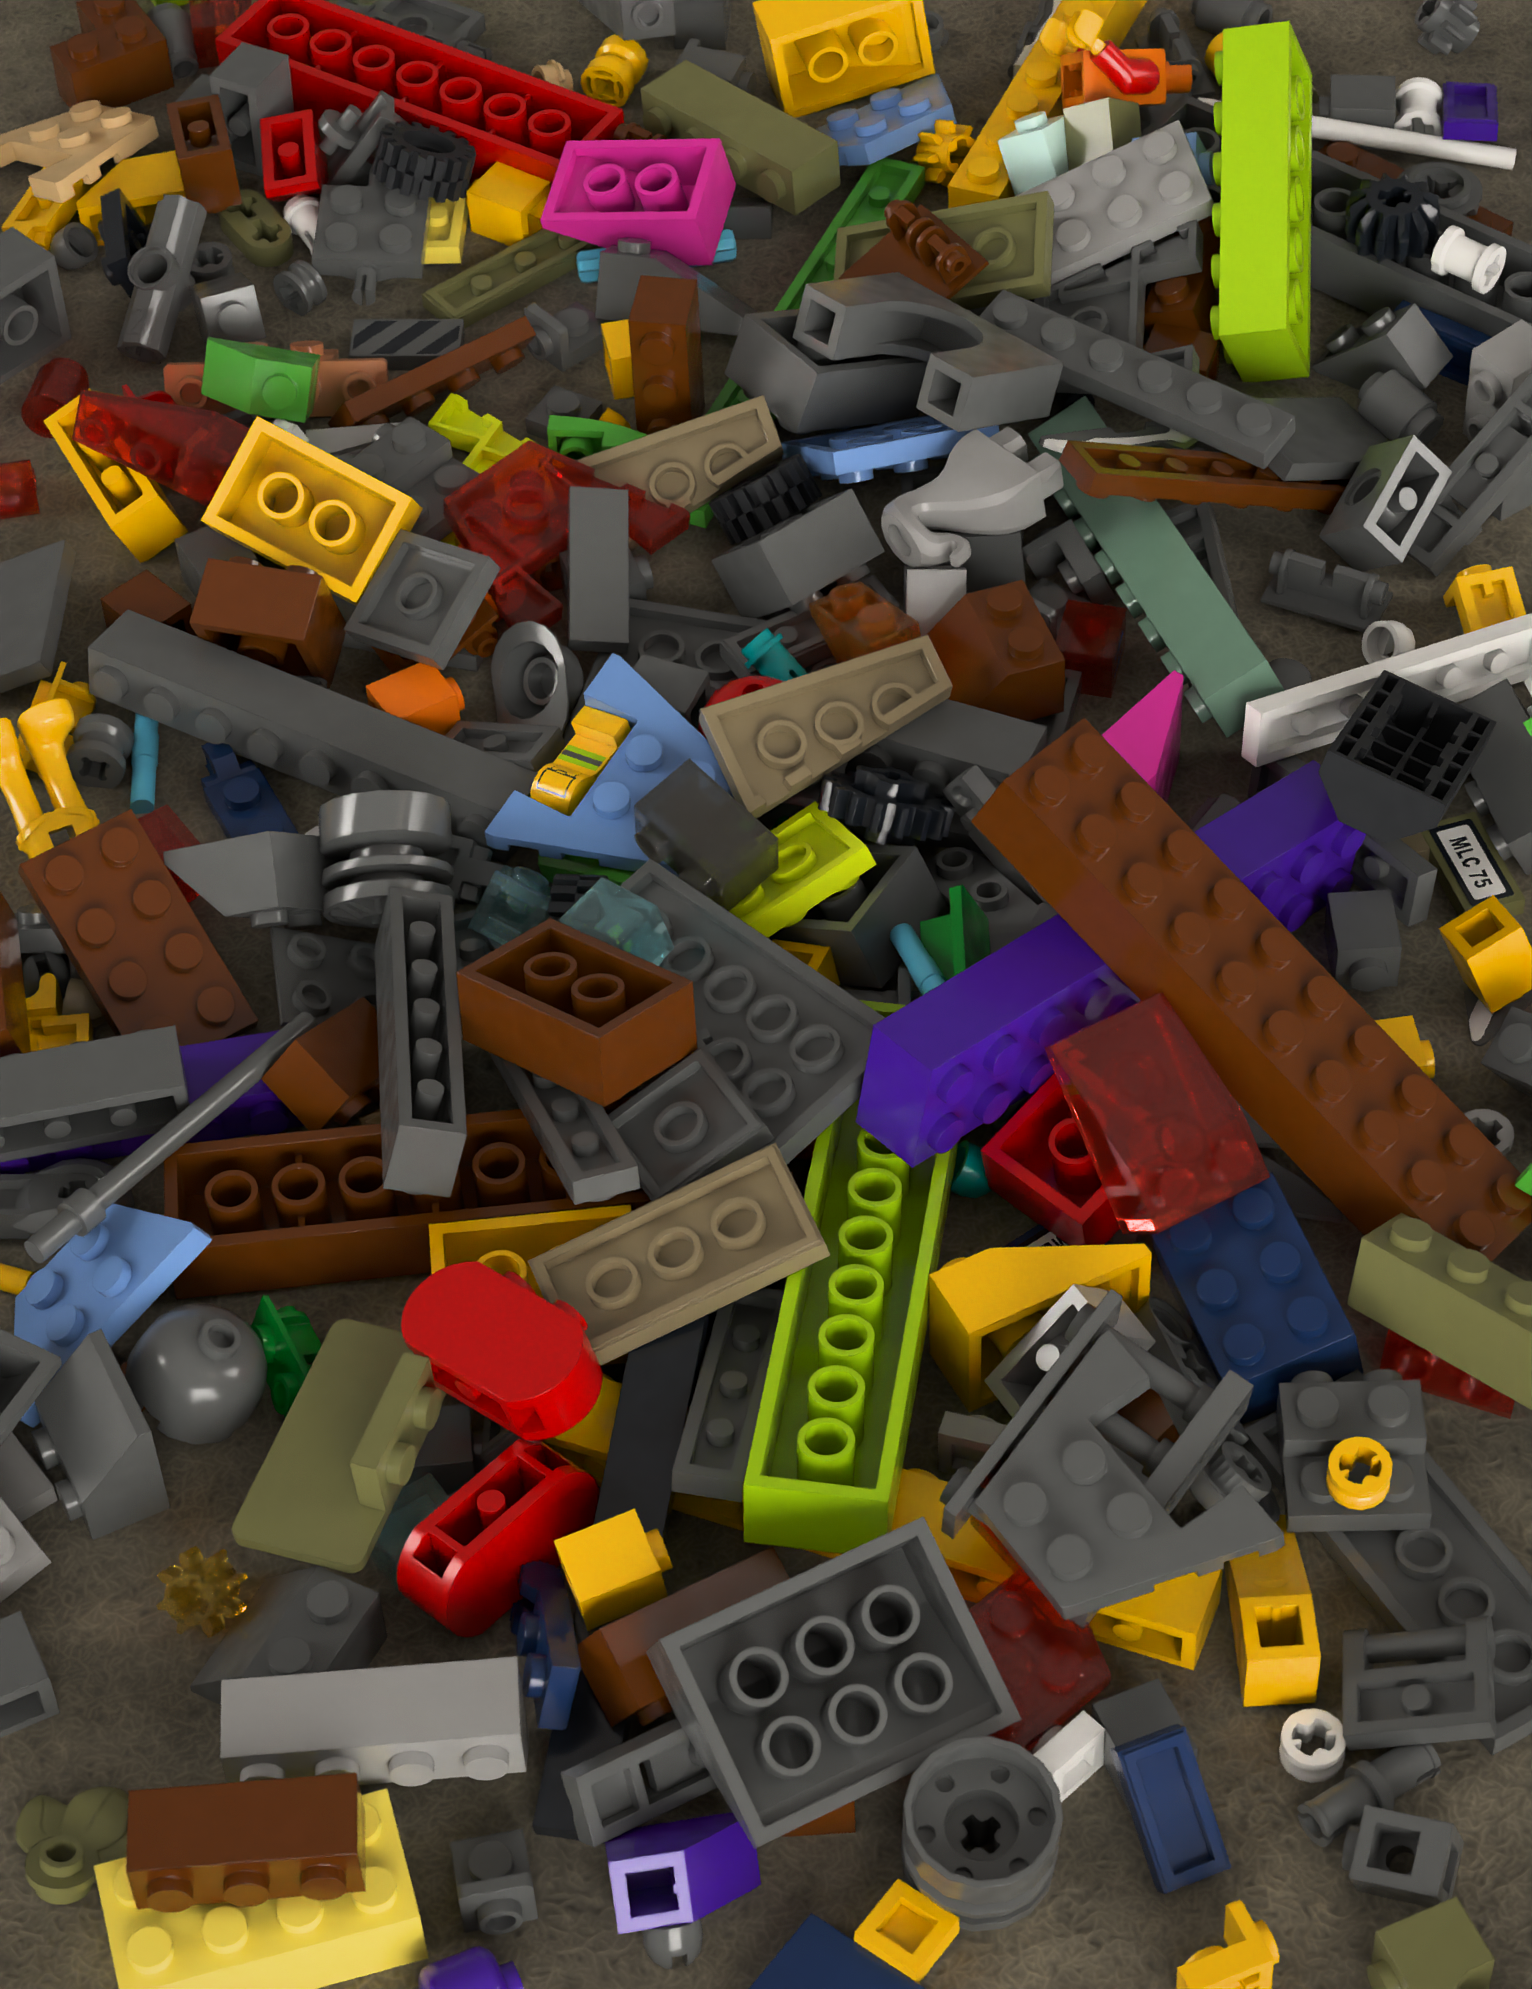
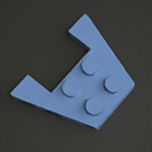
M612 653L584 692L585 706L627 719L632 730L571 816H567L514 790L485 830L486 843L494 849L509 851L510 845L538 849L539 856L560 860L563 859L565 854L598 859L599 866L634 872L651 858L679 877L733 799V795L708 740L623 658Z

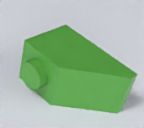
M208 337L201 394L248 414L306 423L314 410L320 355Z

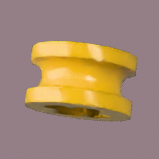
M1356 1436L1344 1439L1338 1443L1329 1455L1326 1474V1486L1332 1498L1338 1504L1354 1510L1373 1508L1381 1503L1389 1492L1393 1463L1389 1452L1381 1443L1367 1437ZM1356 1463H1364L1370 1466L1369 1475H1366L1362 1484H1356L1348 1480L1349 1471L1355 1468Z

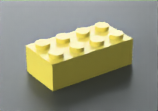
M388 1789L362 1795L365 1809L366 1891L344 1893L336 1899L319 1901L305 1896L268 1899L260 1905L250 1907L235 1906L228 1902L191 1905L188 1909L180 1912L164 1913L151 1908L137 1909L126 1873V1857L94 1865L118 1988L317 1989L428 1959L421 1918Z

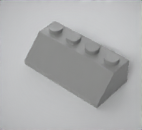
M517 1656L221 1680L220 1759L227 1783L357 1773L359 1785L396 1783L401 1786L412 1787L426 1784L432 1779L470 1777L476 1780H494L507 1773L526 1772L529 1730Z

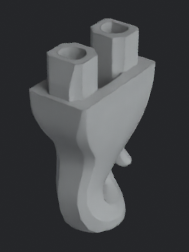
M1009 426L991 437H987L979 430L974 429L963 436L953 447L946 465L939 476L915 490L896 497L887 504L881 517V528L885 540L893 553L903 563L912 568L919 566L932 567L949 561L952 566L960 567L971 556L969 541L956 534L938 533L930 530L1002 535L1028 528L1046 517L1044 499L1063 488L1061 464L1059 460L1047 452L1025 463L1029 460L1027 444L1022 436Z

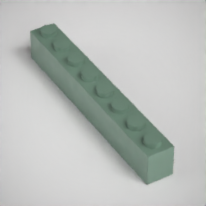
M1086 396L1028 433V436L1040 453L1030 460L1044 452H1047L1057 460L1061 457L1062 453L1044 448L1039 444L1041 436L1107 427ZM1061 464L1064 486L1053 494L1069 520L1080 514L1081 517L1073 523L1090 552L1101 546L1102 550L1093 556L1110 583L1114 585L1121 579L1124 581L1115 590L1133 618L1135 619L1143 613L1147 616L1137 622L1155 652L1158 653L1165 647L1168 648L1169 652L1162 655L1160 659L1169 673L1175 670L1184 676L1183 685L1188 682L1192 684V687L1184 691L1183 694L1201 722L1204 723L1213 717L1226 738L1244 727L1247 702L1285 691L1268 661L1157 499L1154 502H1144L1128 496L1109 495L1105 499L1089 496L1077 487L1074 477Z

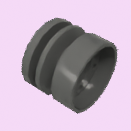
M376 790L333 798L320 806L318 811L320 852L329 859L340 861L323 869L321 875V885L329 891L324 894L322 900L323 916L327 920L345 926L380 928L389 887L450 895L453 897L454 911L455 892L446 886L451 883L454 877L453 867L446 861L433 858L448 851L452 844L450 804L443 797L427 792L409 790Z
M991 1736L957 1739L933 1751L912 1775L903 1803V1829L900 1847L903 1876L909 1886L928 1897L943 1910L959 1917V1928L972 1932L1003 1929L1030 1915L1048 1893L1057 1862L1063 1813L1059 1788L1044 1763L1019 1744ZM971 1841L978 1848L968 1852L966 1850V1842ZM988 1842L993 1845L992 1853L990 1854L981 1848Z

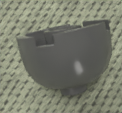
M210 1303L187 1304L178 1306L158 1316L150 1324L128 1356L125 1378L140 1409L142 1410L145 1406L150 1415L160 1421L156 1427L157 1430L170 1438L187 1443L208 1444L219 1443L229 1438L234 1430L247 1422L259 1405L265 1391L268 1365L261 1340L247 1321L230 1309Z

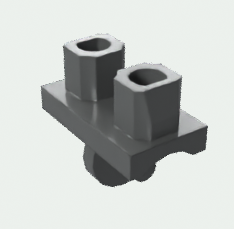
M381 90L363 115L356 106L351 104L343 114L331 109L325 110L318 123L326 135L319 146L325 153L332 155L328 160V167L332 171V175L328 179L327 185L368 186L369 168L374 164L375 160L370 155L378 146L382 127L385 128V125L389 123L396 125V122L403 121L411 126L395 113V98Z

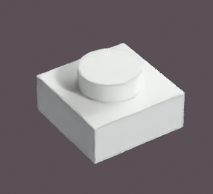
M1084 1710L1064 1728L1056 1725L1049 1729L1039 1739L1032 1751V1755L1044 1763L1058 1786L1061 1802L1104 1765L1105 1728Z

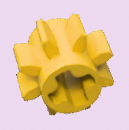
M937 119L934 125L935 133L919 132L918 137L921 141L917 144L916 155L913 156V161H917L920 166L925 167V182H941L943 186L948 187V184L975 142L970 137L973 127L970 125H955L952 120Z

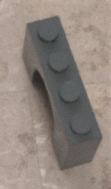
M899 272L806 284L792 337L832 361L876 354H889L928 362L916 408L957 432L1048 417L1064 364L1062 361Z

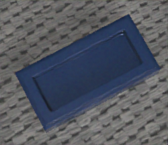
M1176 1723L1110 1749L1154 1885L1158 1892L1166 1894L1232 1868L1185 1726Z

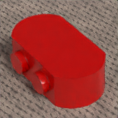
M478 1261L456 1263L436 1271L422 1281L412 1292L405 1304L401 1318V1330L404 1341L409 1350L413 1351L415 1355L430 1358L435 1386L526 1441L548 1439L568 1431L586 1417L599 1397L602 1387V1369L585 1333L588 1328L586 1320L575 1308L562 1300H556L551 1304L537 1296L534 1289L514 1272L506 1271L501 1275Z
M516 1440L414 1527L403 1547L398 1562L397 1584L400 1592L405 1598L460 1637H474L482 1634L512 1607L513 1602L516 1603L523 1598L519 1594L518 1579L522 1565L541 1560V1562H549L551 1565H556L555 1567L557 1568L561 1563L554 1541L594 1524L599 1500V1488L596 1480L542 1441Z

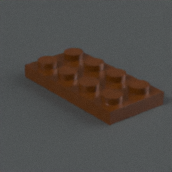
M132 809L20 864L19 875L115 1036L175 1025L179 1045L185 1046L238 1037L257 1026L258 1018Z

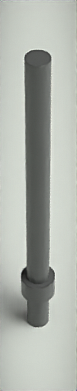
M301 1012L88 1190L78 1188L58 1205V1215L24 1242V1248L28 1255L34 1261L43 1263L75 1235L86 1236L105 1220V1210L257 1084L296 1038L318 1025L316 1019L307 1012Z

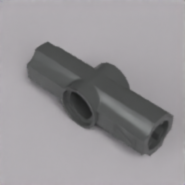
M165 194L163 200L158 201L146 246L135 253L128 265V276L134 288L117 345V349L125 357L160 365L161 360L167 357L178 314L192 302L189 286L196 284L190 271L207 211L199 202L191 201L181 195Z

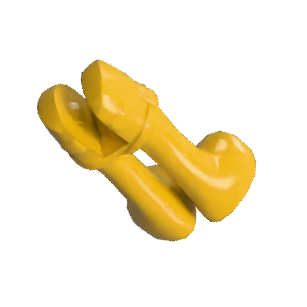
M64 698L52 699L34 705L24 711L17 720V727L23 743L32 756L54 808L52 812L43 814L22 762L12 722L8 718H0V789L9 805L19 833L16 837L18 849L27 854L29 859L54 847L49 835L66 829L71 839L98 826L100 823L95 811L87 808L66 759L64 741L75 723L74 713L69 700Z

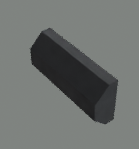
M1383 670L1328 749L1318 771L1338 820L1384 843L1436 828L1488 743L1497 722L1391 672Z

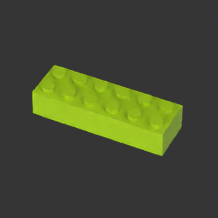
M1290 21L1223 29V51L1215 52L1214 56L1216 80L1218 85L1222 86V101L1215 102L1213 109L1215 130L1217 135L1221 136V152H1214L1213 174L1216 185L1221 186V202L1214 203L1212 206V224L1215 236L1220 237V254H1213L1211 258L1213 284L1216 289L1219 288V305L1212 306L1210 312L1211 331L1214 340H1221L1223 343L1226 363L1234 364L1242 382H1263L1310 377L1312 73Z

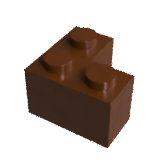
M81 0L76 2L82 33L72 36L69 40L50 46L59 95L69 108L90 100L100 101V104L103 106L122 107L175 87L166 38L135 0Z

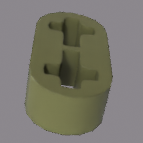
M240 189L242 204L231 206L224 211L218 212L220 227L223 233L250 262L257 266L274 267L285 263L294 254L291 227L261 194L249 189Z

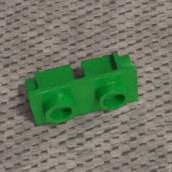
M263 1295L250 1326L262 1343L268 1365L266 1382L271 1389L274 1408L286 1418L312 1364L308 1365L307 1363L314 1362L322 1344L312 1328L306 1313L297 1311L293 1306H284L276 1310L269 1295Z

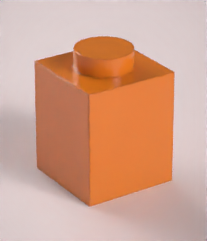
M417 663L366 685L369 706L444 736L457 721H461L460 711L465 709L463 694L454 678L451 676L444 678L437 668L423 663Z

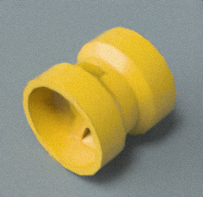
M611 35L605 38L595 54V59L590 61L581 75V86L584 93L590 98L618 108L623 106L632 94L634 85L640 81L648 68V57L645 50L636 41L623 40L618 35Z

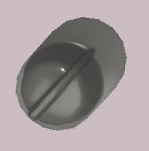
M534 621L516 623L503 633L495 646L491 662L497 723L559 726L563 735L571 711L576 707L584 687L583 669L579 659L568 647L559 643L558 638L547 626Z

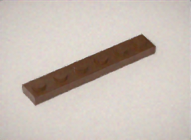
M1072 440L1067 441L1059 459L1061 464L1076 480L1077 487L1085 494L1099 499H1105L1109 495L1134 497L1144 502H1154L1156 499L1180 500L1190 505L1212 502L1225 503L1239 509L1253 505L1272 507L1283 512H1290L1293 508L1309 509L1331 515L1351 480L1283 481L1268 466L1262 469L1228 453Z

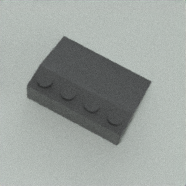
M924 1516L665 1636L646 1651L679 1723L754 1849L916 1771L933 1751L957 1739L989 1736L1021 1720L1019 1712Z

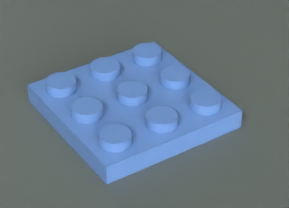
M925 415L782 442L784 452L782 459L790 458L795 454H801L812 476L821 475V480L839 479L840 484L855 483L873 479L874 468L876 470L893 468L894 473H906L929 468L927 458H948L957 442L972 430L957 432L933 417ZM999 425L979 428L977 430L987 437H991L999 432Z

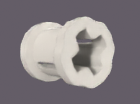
M1419 77L1408 79L1400 84L1395 91L1396 109L1400 115L1395 119L1394 129L1441 136L1442 121L1437 114L1442 106L1443 98L1440 87L1432 80Z
M1452 225L1446 229L1437 241L1431 257V270L1441 276L1451 273L1471 282L1473 290L1485 294L1493 288L1500 277L1506 261V249L1496 243L1491 244L1489 247L1466 237L1462 228Z

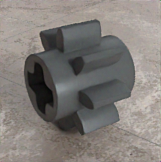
M1424 0L1415 15V24L1422 31L1417 42L1433 54L1441 52L1447 56L1450 51L1455 54L1463 52L1474 41L1480 29L1478 17L1472 13L1478 3L1474 0Z

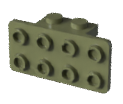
M340 1319L332 1324L232 1524V1533L238 1545L346 1573H357L366 1566L402 1487L408 1483L412 1475L415 1460L426 1436L438 1420L441 1405L447 1394L435 1386L430 1358L415 1355L413 1351L409 1350L404 1341L402 1331L351 1319Z

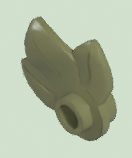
M93 1787L77 1794L68 1806L52 1797L38 1795L24 1806L16 1822V1841L22 1850L27 1853L24 1863L26 1880L39 1898L57 1905L77 1902L84 1898L90 1892L93 1883L97 1882L94 1865L127 1857L128 1794L126 1791L116 1787Z

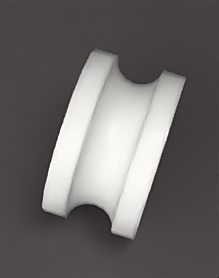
M1314 1708L1302 1709L1292 1714L1284 1722L1280 1735L1279 1755L1282 1765L1289 1774L1298 1780L1314 1783L1324 1782L1334 1777L1340 1771L1345 1759L1346 1742L1343 1738V1725L1338 1718L1327 1711ZM1314 1735L1325 1739L1324 1749L1318 1748L1312 1756L1300 1751L1301 1742L1308 1743Z

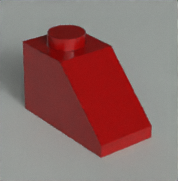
M312 109L260 119L263 181L266 198L275 202L290 200L297 195L312 196L321 194L322 185H327L328 181L327 156L319 146L322 140Z

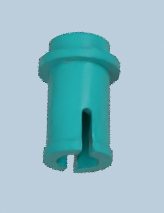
M768 628L763 630L740 651L748 660L744 666L747 669L753 666L761 676H770L787 681L808 674L780 642L784 638L783 635L779 633L774 636Z

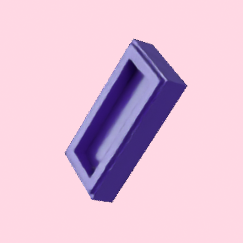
M1443 83V139L1497 142V86L1487 83Z

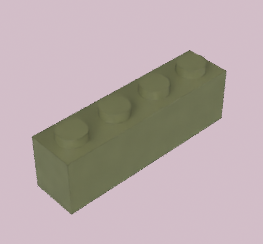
M684 60L641 88L645 130L652 132L653 136L659 133L665 135L667 139L720 138L735 183L795 216L841 185L837 140L688 60Z
M1402 1212L1363 1236L1347 1305L1532 1410V1282L1517 1277L1490 1262L1484 1254L1459 1245L1432 1230L1426 1222L1409 1217Z

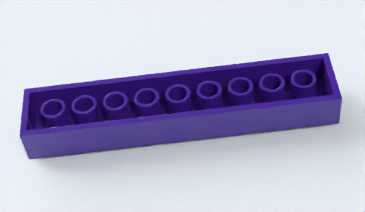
M1312 760L1194 831L1290 932L1297 930L1309 916L1326 906L1327 893L1349 892L1353 883V875L1350 872L1355 855L1366 836L1365 833L1338 820L1318 772L1321 765L1315 760ZM1057 914L873 1025L856 1123L913 1168L935 1153L943 1154L949 1151L965 1134L983 1123H993L1008 1107L1028 1094L1034 1095L1068 1058L1079 1066H1083L1094 1056L1096 1051L1118 1037L1120 1039L1127 1038L1138 1028L1140 1023L1154 1014L1074 929Z

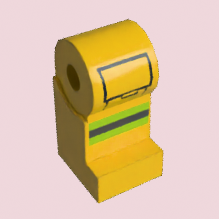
M584 705L571 721L576 734L553 763L544 765L538 771L533 780L530 798L567 816H571L630 733L631 728L627 719Z

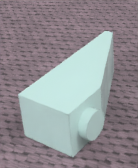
M1039 111L1023 116L1014 121L1016 130L997 140L1015 196L1069 171L1063 115L1048 119L1045 111Z

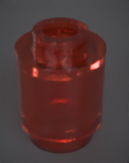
M55 358L38 370L21 408V416L25 425L35 434L44 438H54L44 420L90 388L88 374L79 363L68 358Z

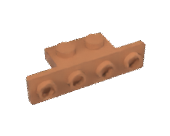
M245 342L250 344L268 346V343L265 342ZM323 342L290 343V350L320 355L314 410L309 417H333L344 402L389 381L388 362L385 358L339 359L338 349H324ZM205 362L168 363L163 369L165 392L173 398L174 402L183 412V416L187 417L188 420H208L238 410L201 394Z

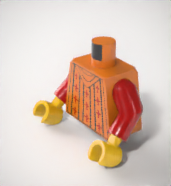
M1090 10L1075 11L1068 25L1055 18H1049L1039 36L1041 46L1045 50L1061 57L1062 110L1063 108L1107 97L1139 103V107H1151L1166 104V94L1190 93L1193 76L1189 60L1166 61V54L1163 48L1119 49L1109 39L1105 42L1101 41L1097 37L1105 21ZM1070 42L1079 48L1074 50L1067 46V44Z

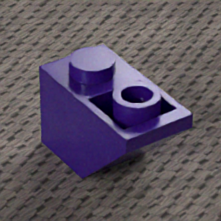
M733 1812L635 1827L604 1842L618 1934L693 1923L761 1885L757 1849H754Z

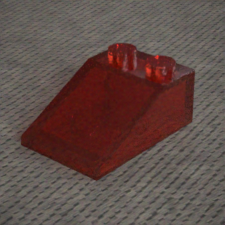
M1163 993L1152 995L1044 1047L1123 1234H1158L1270 1178L1244 1113Z

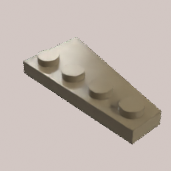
M762 395L545 472L567 536L568 493L570 486L628 490L629 549L632 551L776 460L784 452L765 397Z
M925 635L700 709L699 723L747 825L821 779L824 774L832 772L948 699L953 685L929 636Z

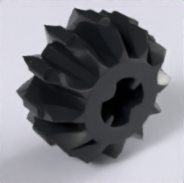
M1383 173L1380 181L1363 179L1360 189L1351 191L1350 199L1346 203L1345 232L1347 233V242L1357 246V252L1360 256L1375 255L1378 264L1386 258L1394 259L1401 265L1406 256L1422 258L1425 249L1434 246L1435 238L1439 234L1440 205L1438 204V195L1428 192L1427 182H1409L1407 174L1399 179H1391L1386 173Z

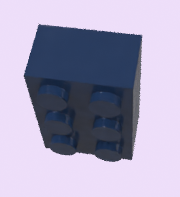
M1273 1172L1148 1225L1161 1271L1184 1318L1193 1329L1219 1382H1221L1229 1370H1232L1254 1385L1247 1410L1240 1418L1241 1424L1276 1411L1279 1383H1291L1292 1379L1302 1372L1322 1371L1329 1374L1333 1382L1357 1369L1362 1374L1364 1373L1355 1332Z

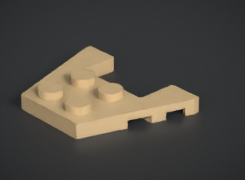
M97 100L84 101L72 106L69 112L0 134V168L15 161L46 167L28 176L34 197L63 203L75 195L72 185L83 178L84 184H92L102 177L99 168L101 164L112 157L114 163H119L121 160L129 158L159 137L154 116L131 112L129 107L113 108L103 106Z

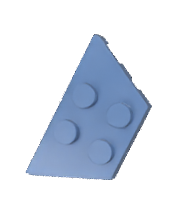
M935 73L902 89L892 88L877 92L869 98L870 104L857 110L844 109L837 111L826 118L827 124L816 130L838 141L839 166L870 165L921 141L918 137L919 132L935 133L934 125L937 119L952 120L954 124L957 122L951 101L940 76Z
M113 1203L105 1210L106 1218L86 1236L75 1235L44 1268L32 1275L26 1287L16 1296L14 1335L60 1356L61 1367L86 1336L97 1330L102 1329L111 1348L212 1241L209 1234L188 1221ZM33 1402L20 1420L32 1428L36 1427L40 1422L35 1402Z

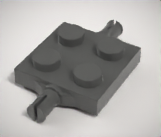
M338 0L337 5L486 60L491 61L492 59L490 48L474 44L486 31L484 13L448 0H377L368 4L356 0Z
M373 165L369 168L368 186L322 185L312 253V266L320 275L342 276L355 280L352 299L361 306H363L364 291L366 306L375 302L377 281L392 278L422 279L431 210V197H428V201L419 200L418 195L411 194L408 197L400 194L401 189L391 190L385 187L386 182H378L375 179V175L372 174Z

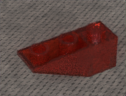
M84 389L79 397L72 439L208 507L250 428L216 411Z

